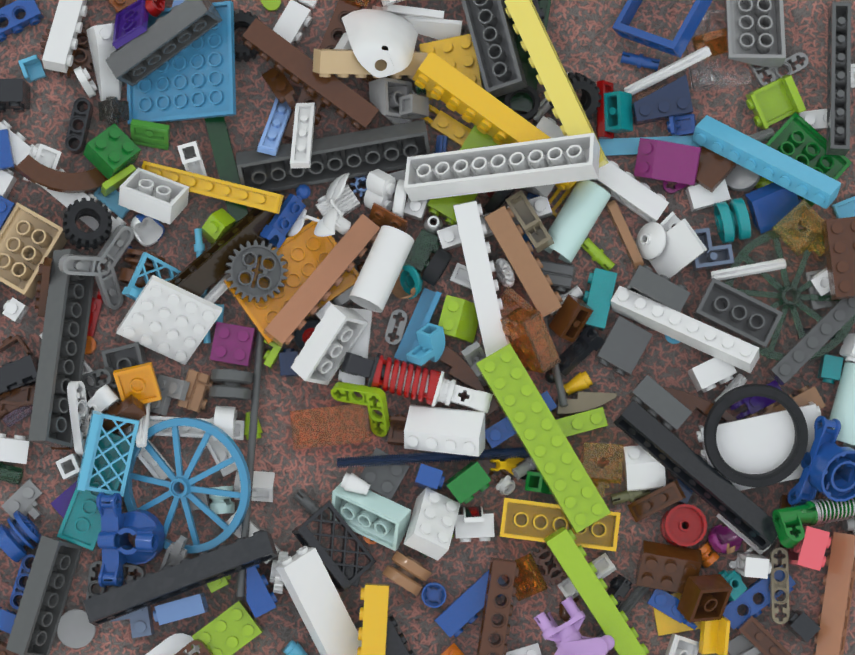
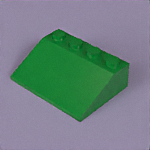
M796 112L765 144L835 180L852 163L847 157L842 155H826V139ZM797 195V196H798L799 198H801L808 206L812 207V206L815 204V203H813V202H811V201H809V200H807V199H805V198H803V197Z

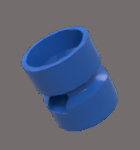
M438 582L426 584L421 593L424 604L431 608H438L443 605L447 597L444 586Z

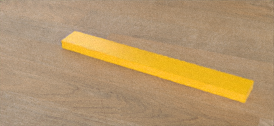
M143 161L141 168L189 187V192L276 214L280 212L284 197L281 194Z

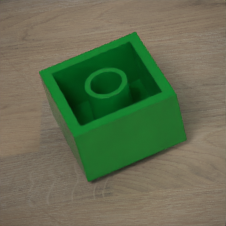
M114 123L87 143L83 155L107 179H110L130 164L132 165L137 160L141 149Z
M473 460L445 481L444 484L460 504H467L474 498V493L478 490L483 492L490 486L489 482L491 479L480 464Z

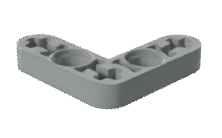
M802 52L795 53L786 58L782 65L788 69L786 75H794L806 68L809 59ZM796 57L799 59L803 58V66L797 64L793 67L794 71H792L790 64L795 63ZM747 63L758 84L761 87L768 84L766 81H762L764 78L762 72L760 74L757 73L764 69V67L756 68L753 64ZM765 67L767 69L764 71L765 76L771 77L769 83L784 76L778 73V67Z

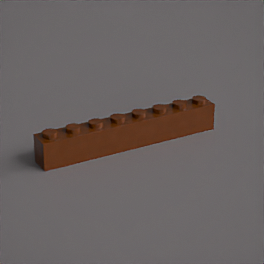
M255 18L242 35L243 44L247 48L257 50L259 52L258 55L263 60L273 62L275 64L274 67L279 72L283 73L285 71L290 75L289 78L294 83H301L306 87V92L321 98L320 102L329 108L331 106L336 109L335 113L338 116L352 121L351 125L357 130H366L378 115V108L331 74V77H319V73L313 72V60L259 19Z

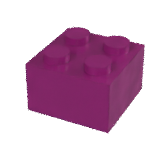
M216 322L210 360L212 362L250 368L257 330L245 326Z

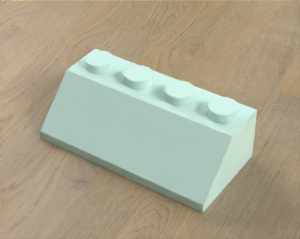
M340 483L332 491L331 504L352 531L393 551H397L409 526L411 509L370 490L367 495L345 491L343 487H340Z

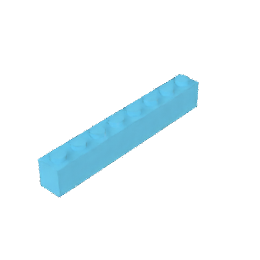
M708 115L695 126L693 142L825 209L837 198L841 182Z

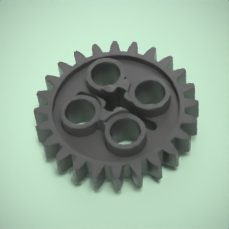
M254 240L253 245L247 241L246 247L242 244L239 245L240 251L233 250L235 257L228 256V259L232 262L225 264V266L230 268V270L225 271V274L230 275L226 282L232 281L233 284L229 288H236L235 295L239 292L242 293L241 299L248 296V302L255 298L256 303H259L262 297L263 301L266 302L267 295L272 299L274 298L273 291L279 294L278 286H285L281 280H287V277L283 275V273L288 271V269L283 268L287 261L281 262L280 259L284 255L276 254L278 248L271 250V243L265 247V241H262L260 245H258L257 240ZM246 255L253 257L254 263L252 265L245 263L244 257ZM258 255H261L258 271L261 273L256 276L255 287L252 288L251 285L255 272L252 270L257 266ZM270 260L273 264L272 269H266L263 261ZM247 274L250 278L249 283H242L240 275ZM261 278H265L268 281L267 288H262L259 285Z

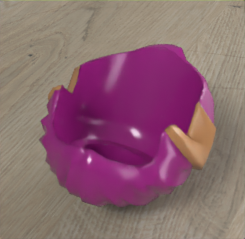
M722 524L711 528L708 535L710 546L717 553L727 555L739 550L743 541L728 526H722Z

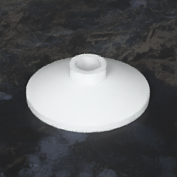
M657 222L645 224L640 229L636 239V246L641 257L653 260L663 252L666 245L664 227Z

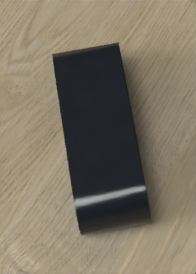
M78 98L73 104L65 139L66 148L73 154L82 153L87 141L93 115V106L86 98ZM83 104H87V110L84 112H80V106ZM77 123H84L81 130H75ZM78 140L79 146L75 149L71 148L72 142Z

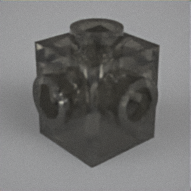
M106 97L105 101L98 102L99 121L107 122L108 125L114 123L118 125L120 122L129 120L128 101L118 100L117 97Z

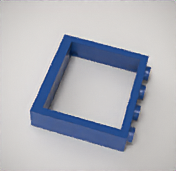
M627 0L612 28L620 37L681 58L713 0H695L673 41L629 26L643 0Z

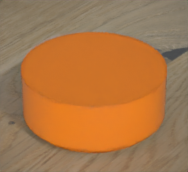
M87 336L85 355H90L95 352L97 343L93 337Z

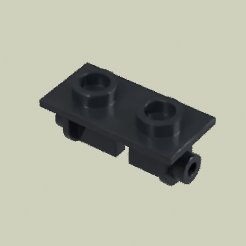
M620 574L611 580L610 587L606 591L609 596L612 594L617 600V608L621 603L617 596L619 595L624 598L632 588L630 587L632 583Z

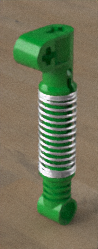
M855 497L845 502H836L829 498L807 501L803 505L773 510L772 519L780 543L786 548H794L805 536L803 524L819 525L854 519Z

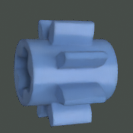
M365 176L360 178L354 177L356 182L350 183V186L355 187L353 193L360 194V198H362L367 188H358L360 182L362 184L366 183Z

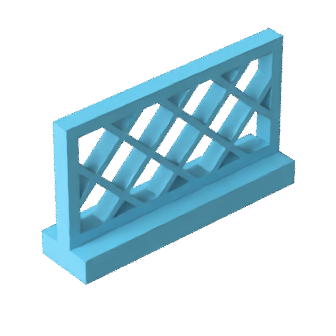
M143 252L128 286L124 287L121 294L136 301L144 288L135 286L139 277L143 276L145 284H147L149 281L147 274L155 272L156 276L161 278L159 270L166 268L170 277L164 280L169 281L181 271L149 253ZM147 258L152 261L154 269L146 271L144 266Z
M92 410L76 484L77 490L103 492L111 495L120 493L123 497L139 420ZM104 418L113 420L116 426L106 432L102 426ZM125 423L134 424L133 431L128 435H125L120 428ZM119 429L123 438L113 443L109 434ZM107 437L112 445L102 451L98 445L99 440ZM126 440L129 444V450L121 454L116 446ZM115 448L119 457L109 462L104 453ZM102 455L108 464L98 470L94 462L95 459ZM122 459L125 463V469L117 473L112 464ZM110 466L115 475L105 481L100 472ZM97 474L104 482L98 487L89 486L91 478ZM118 478L121 482L120 491L112 490L108 483Z

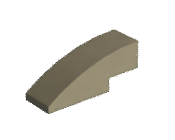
M522 190L505 200L537 253L554 244L552 237Z
M577 392L576 399H567L568 406L560 407L558 398L557 415L576 414L595 409L616 398L617 393Z

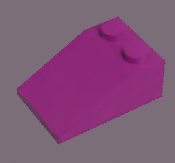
M640 138L634 176L695 186L701 147Z

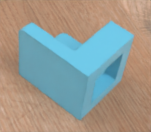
M37 55L18 61L23 76L28 83L47 77L41 60Z

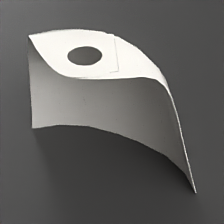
M361 9L352 11L341 18L357 60L373 76L383 78L396 74L407 68L411 63L418 33L413 25L402 16L383 10ZM387 46L388 50H382V47ZM385 60L387 63L386 69L378 71L375 68L376 61Z

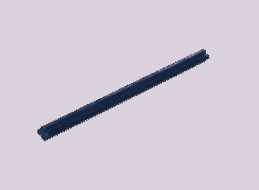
M525 447L484 449L479 457L440 452L337 458V467L340 468L341 466L342 468L343 466L344 468L346 466L347 468L348 466L349 468L350 466L352 468L353 466L354 468L357 465L358 467L359 465L360 467L362 465L363 467L364 465L365 467L367 465L371 467L374 464L375 466L376 464L377 466L379 464L380 466L381 464L382 466L384 464L388 466L391 463L392 465L393 463L394 465L396 463L397 465L398 463L399 465L400 463L405 465L408 462L409 464L410 462L411 464H415V462L420 464V462L427 463V461L428 463H432V461L433 463L434 461H438V463L440 461L441 463L444 460L445 462L446 460L447 462L449 460L450 462L451 460L452 462L453 460L458 462L461 459L462 461L463 459L464 461H468V459L469 461L470 459L475 461V459L480 460V458L481 460L482 458L483 460L485 458L489 460V458L497 459V457L498 459L499 457L500 459L501 457L503 459L507 457L508 459L509 457L513 458V456L514 458L516 456L517 458L518 456L519 458L520 456L522 458L526 456L527 458L529 454Z

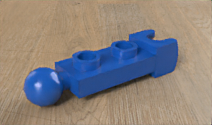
M306 184L299 185L296 189V196L289 194L282 204L279 214H275L269 225H266L261 231L260 237L270 240L269 244L271 243L272 247H281L286 239V234L306 207L302 200L310 196L311 189Z

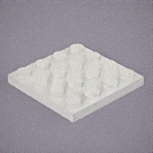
M152 275L118 326L116 334L131 341L139 342L144 347L186 365L222 313V307Z

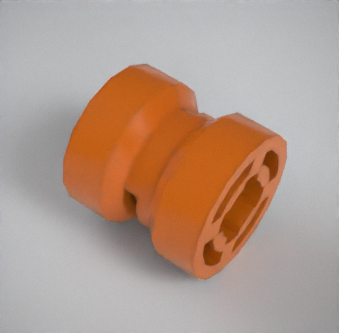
M708 541L696 549L701 550L702 566L705 569L720 557L717 552H713Z

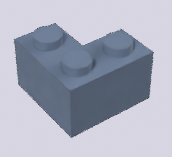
M709 228L694 230L707 248V251L692 261L693 271L726 267L734 264L731 244L712 247Z
M151 605L110 621L130 619L132 638L155 634Z

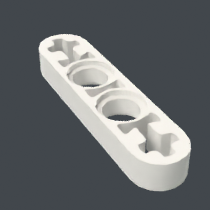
M70 381L67 386V396L74 450L77 455H83L90 424L86 390L82 381Z

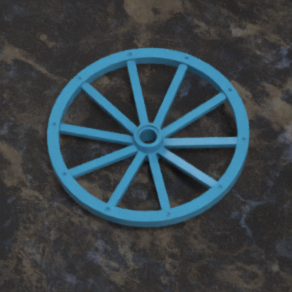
M172 418L148 429L147 446L145 449L171 481L133 473L136 458L142 447L138 448L135 445L123 495L127 511L137 509L146 511L165 499L174 496L163 526L165 533L164 549L167 550L173 542L166 539L180 499L193 544L185 545L184 548L188 550L187 554L200 553L222 544L239 528L247 513L250 502V474L239 447L219 427L197 418ZM178 426H190L206 431L184 475ZM169 427L172 428L176 475L148 442L155 434ZM211 435H213L227 448L232 457L191 478L190 476ZM235 462L239 472L241 492L195 486L196 482ZM132 479L168 487L169 491L138 508L133 495ZM180 483L184 485V491L180 489ZM192 492L239 498V506L231 523L228 525ZM188 498L224 530L219 536L211 541L200 544Z

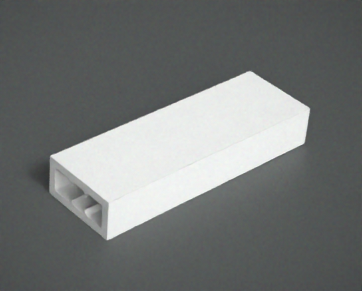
M303 546L292 557L288 556L280 561L281 564L276 566V569L319 654L357 655V649L361 647L362 640H358V631L316 548Z

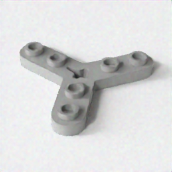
M119 225L97 256L76 254L62 256L58 263L60 271L68 275L95 276L105 306L113 310L119 309L123 304L124 298L123 294H121L122 291L114 267L134 238L133 229L126 225ZM101 263H103V265L105 266L104 269H101Z

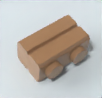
M189 369L185 381L190 382L185 401L178 400L177 406L201 413V410L205 411L208 399H205L207 392H209L210 386L214 385V382L210 379L211 376Z

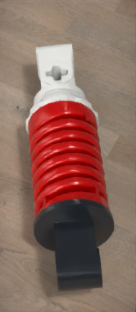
M346 352L341 367L342 372L369 378L368 387L380 389L382 387L384 392L389 390L391 394L396 392L398 396L403 394L405 398L411 395L412 400H416L418 397L419 402L426 400V403L432 405V407L437 402L445 403L446 406H449L450 403H455L488 414L493 394L456 385V380L454 379L451 381L445 379L444 371L428 370L426 367L421 371L420 365H417L414 369L413 363H409L407 367V362L402 361L400 364L399 359H395L392 365V358L387 357V359H384L381 353H378L373 361ZM463 391L467 392L466 396L469 397V399H465L464 402L460 401L461 397L458 396V394H462Z

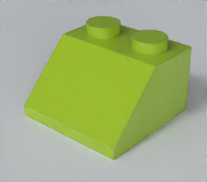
M446 295L438 326L443 327L446 337L473 344L479 324L475 304L465 299Z

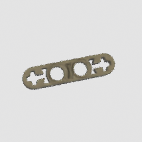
M776 547L769 554V562L772 565L770 573V616L773 622L785 624L790 617L788 552L784 548ZM778 550H780V554L784 555V558H780V564H784V568H774V564L778 565V559L774 558V554H777ZM777 570H781L784 573V579L779 582L774 578V573ZM777 590H782L785 593V598L782 601H777L774 597ZM774 604H785V607H781V613H785V617H782L781 621L775 617V614L779 613V607H774Z

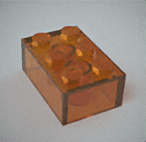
M517 308L500 319L503 325L502 329L525 370L545 373L561 362L540 311Z

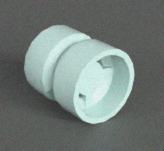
M233 486L209 487L234 491ZM209 494V499L212 500L209 507L216 514L235 513V502L231 501L232 497Z

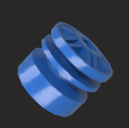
M16 510L13 513L15 519L10 516L7 518L10 528L2 523L0 524V548L13 561L18 563L28 554L25 545L35 549L34 541L38 544L41 534L36 525L27 516Z

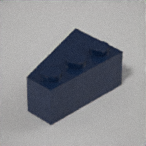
M684 75L634 102L632 105L634 124H646L668 120L669 116L676 117L692 114L693 106L687 76Z

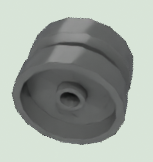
M212 369L210 379L213 382L222 383V385L210 386L209 397L229 400H251L252 390L240 387V385L252 384L254 373L238 369Z

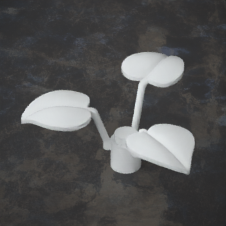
M348 172L337 177L327 190L326 199L330 200L333 209L327 211L320 220L306 215L307 210L304 208L286 235L289 237L296 235L307 219L318 222L314 230V234L318 237L335 235V230L342 235L346 234L351 227V222L343 217L344 213L336 206L335 200L342 194L350 173Z

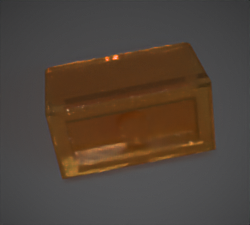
M727 28L703 33L691 38L695 51L705 46L710 48L712 55L709 57L728 53Z

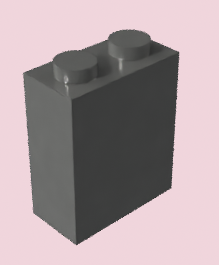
M618 316L604 339L605 343L599 348L595 358L599 359V364L615 368V373L623 377L625 375L629 376L632 374L653 334Z

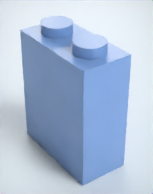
M205 593L154 606L153 617L160 626L209 611Z

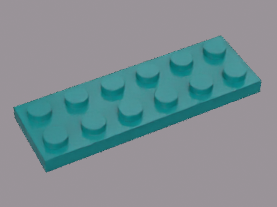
M113 432L109 434L113 443L123 438V436ZM107 437L102 438L98 443L102 451L112 445ZM126 440L116 446L121 454L129 450V444ZM115 448L104 453L109 462L119 457ZM102 455L95 459L94 462L98 470L108 464ZM122 459L112 464L117 473L125 469V463ZM110 466L100 472L105 481L115 475ZM97 474L91 478L89 486L98 487L104 482ZM116 478L108 483L112 490L118 491L121 482ZM75 489L57 537L92 551L95 549L98 534L101 532V515L96 505L97 495L100 492Z

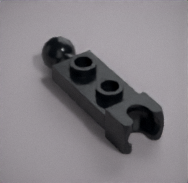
M587 326L580 333L581 336L557 358L560 373L565 377L593 350L597 351L605 343V340L598 335V332L592 326ZM552 368L548 369L544 376L545 380L548 383H555Z

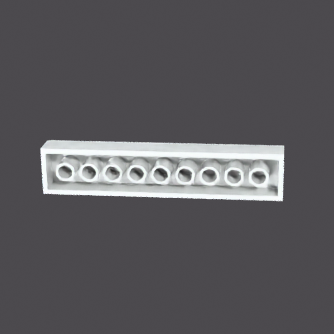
M588 133L407 157L404 190L412 202L598 179L600 146L595 134Z

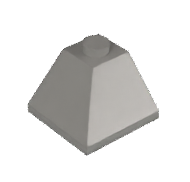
M386 77L369 82L370 101L384 116L413 120L399 116V97L413 94L412 82Z

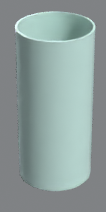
M590 180L578 181L548 230L554 244L544 250L550 254L555 250L560 253L558 259L571 264L611 195L604 188Z
M845 362L829 420L838 419L840 421L841 429L836 441L844 442L843 446L855 448V363Z

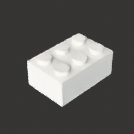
M138 167L120 186L118 205L170 225L188 205L189 187Z
M426 487L416 498L404 545L438 561L449 550L460 503Z

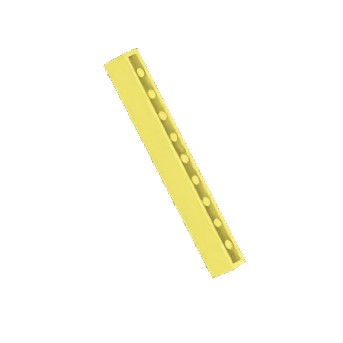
M505 0L504 2L507 6L504 8L505 12L515 23L512 25L513 29L522 38V41H520L521 46L530 55L528 58L529 63L538 72L536 78L540 85H544L546 89L544 95L548 102H552L554 106L552 112L556 119H560L562 123L560 129L564 136L594 133L532 0ZM599 143V146H600L599 168H600V167H602V166L608 164L609 162H608V160H607V158H606V156H605V154H604V152H603V150H602V147H601V145H600V143Z

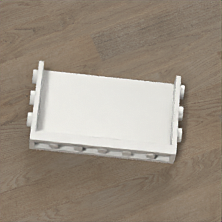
M808 402L809 405L799 407L805 417L808 428L806 452H810L815 439V420L818 416H821L820 408L814 402ZM787 410L718 424L716 432L717 447L723 460L733 469L746 474H763L780 466L789 456L795 439L794 424ZM698 425L699 431H696L698 443L702 442L703 450H700L701 457L711 467L715 468L705 450L703 425ZM801 463L791 475L780 482L799 479L803 472ZM730 481L739 491L756 488L742 486Z

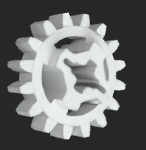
M279 551L278 560H273L269 582L274 583L273 593L282 594L284 583L276 566L281 564L280 561L288 557L289 552Z

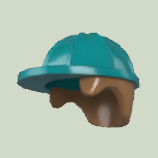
M409 264L404 265L392 290L393 295L399 299L415 298L422 290L423 280L421 274Z

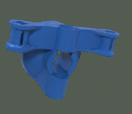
M818 416L814 423L815 439L810 452H805L801 461L803 472L800 480L788 493V503L790 505H803L807 500H814L817 491L836 502H845L855 497V450L850 447H839L835 444L841 429V423L838 419L829 420L824 416Z
M100 492L96 499V505L101 515V532H99L97 538L98 547L102 549V566L98 576L100 587L122 586L124 581L123 564L126 562L134 565L145 564L159 556L164 548L165 533L159 519L151 512L141 509L122 513V497L120 493L106 495ZM128 533L133 536L136 535L135 547L131 545Z

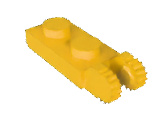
M429 104V112L437 116L434 120L429 117L420 119L425 120L431 128L447 136L462 147L471 129Z

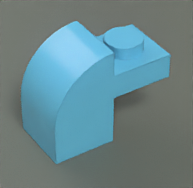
M427 323L416 332L419 345L406 354L407 361L420 366L429 360L436 363L442 356L445 348L443 327Z

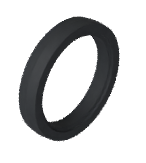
M764 384L742 385L725 393L710 409L704 425V445L712 465L728 480L747 487H766L787 478L801 463L808 445L807 423L797 403L785 392ZM760 396L777 401L787 410L794 424L795 439L789 456L780 466L763 474H746L733 469L723 460L717 447L716 432L722 415L732 404L747 397Z

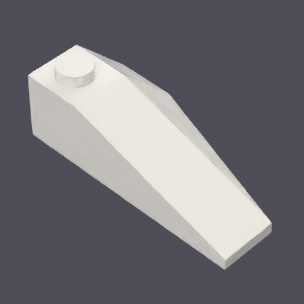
M113 23L95 25L86 30L101 105L116 103L121 100L122 81L116 79L106 62L110 54L116 51V48L112 45L115 26Z

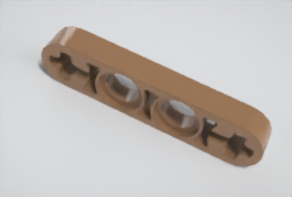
M615 200L609 201L606 204V209L614 226H617L619 230L617 233L622 244H625L627 255L636 271L639 265H644V261Z

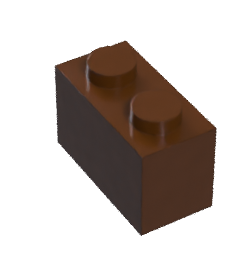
M568 294L549 327L560 338L574 343L594 310L582 299Z

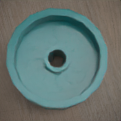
M743 198L731 199L729 205L725 201L714 203V219L719 238L723 244L734 242L735 235L739 240L751 238L750 218Z

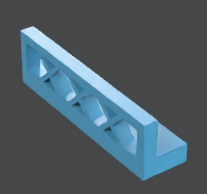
M424 287L395 353V359L406 361L407 364L411 363L407 361L406 354L419 345L416 332L431 322L442 293L434 292Z

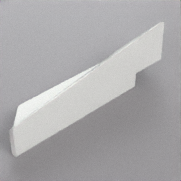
M395 4L384 7L374 5L372 9L388 11L402 16L413 25L418 34L438 40L461 36L462 21L444 19V11Z

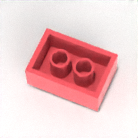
M803 526L805 531L804 538L794 548H788L789 564L820 571L821 567L823 568L826 563V556L824 554L826 548L828 549L831 543L830 532Z

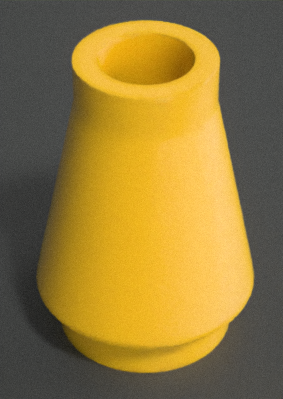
M580 371L564 385V389L570 395L589 389L593 382L586 371Z

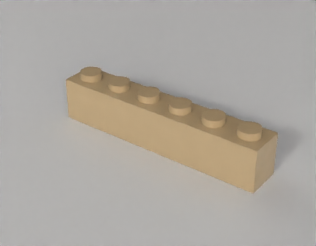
M314 48L313 72L319 73V77H331V74H337V77L349 78V74H355L356 78H366L367 75H372L359 63L352 49ZM414 51L412 61L408 67L396 74L390 75V78L401 79L402 75H408L409 79H413L416 71L427 57V53ZM381 59L375 63V68L378 71H383L387 67L385 60Z

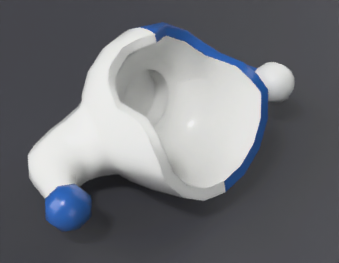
M141 213L137 214L130 224L134 231L133 239H136L144 247L158 242L165 232L161 221Z

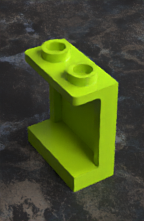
M784 75L746 94L747 107L753 111L755 116L753 117L754 123L758 128L760 127L764 130L795 112L801 113L806 110L792 75Z

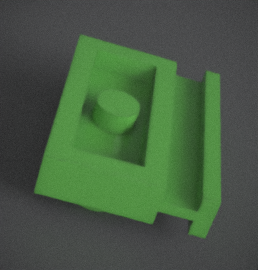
M132 119L130 123L131 140L136 145L164 150L169 149L170 125Z

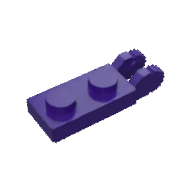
M776 380L766 384L781 390ZM760 396L747 397L731 405L730 409L735 410L740 405L745 404L748 410L741 412L735 417L737 420H740L776 401Z

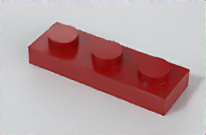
M600 80L597 81V87L600 89L601 99L598 102L601 105L596 108L598 111L596 131L598 138L613 139L614 133L605 131L604 93L613 92V83Z

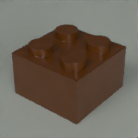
M721 574L688 576L677 609L689 623L721 620L733 587Z

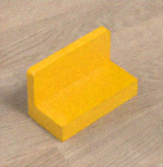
M722 616L721 620L701 622L699 653L702 655H728L730 620Z

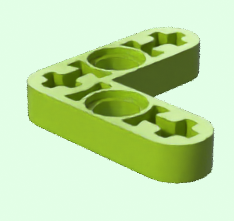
M345 382L335 383L331 390V396L340 402L367 406L371 431L378 437L386 436L389 431L390 422L385 392L377 387ZM354 392H359L362 397L356 396ZM374 410H379L382 415H378Z

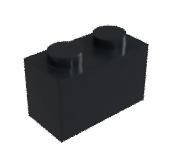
M792 610L789 620L784 624L800 641L807 643L821 629L805 612L799 610L795 612Z

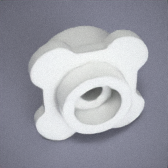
M507 475L499 481L496 489L500 490L501 495H509L515 489V481L511 480L510 475Z

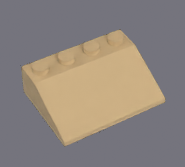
M17 202L0 230V281L33 299L37 293V282L41 281L42 275H38L39 264H43L45 257L53 259V251L62 250L68 241L65 238V232L63 233V228Z

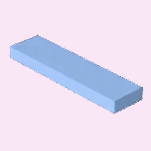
M277 98L275 99L257 152L276 156L292 113L286 101L280 103Z

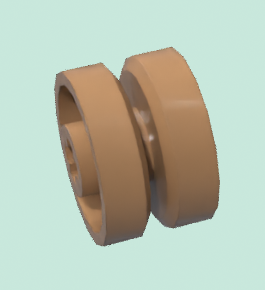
M395 551L391 559L400 567L399 570L392 565H387L382 574L412 594L419 596L423 587L414 580L415 577L422 581H428L432 572L424 568L423 564L409 555L406 556L399 551Z

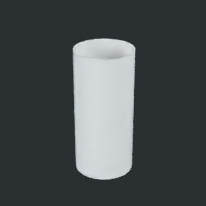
M386 225L381 226L349 298L365 309L378 313L383 312L415 242L414 239L397 228Z

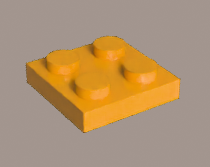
M152 362L113 371L122 402L131 394L143 404L162 399Z

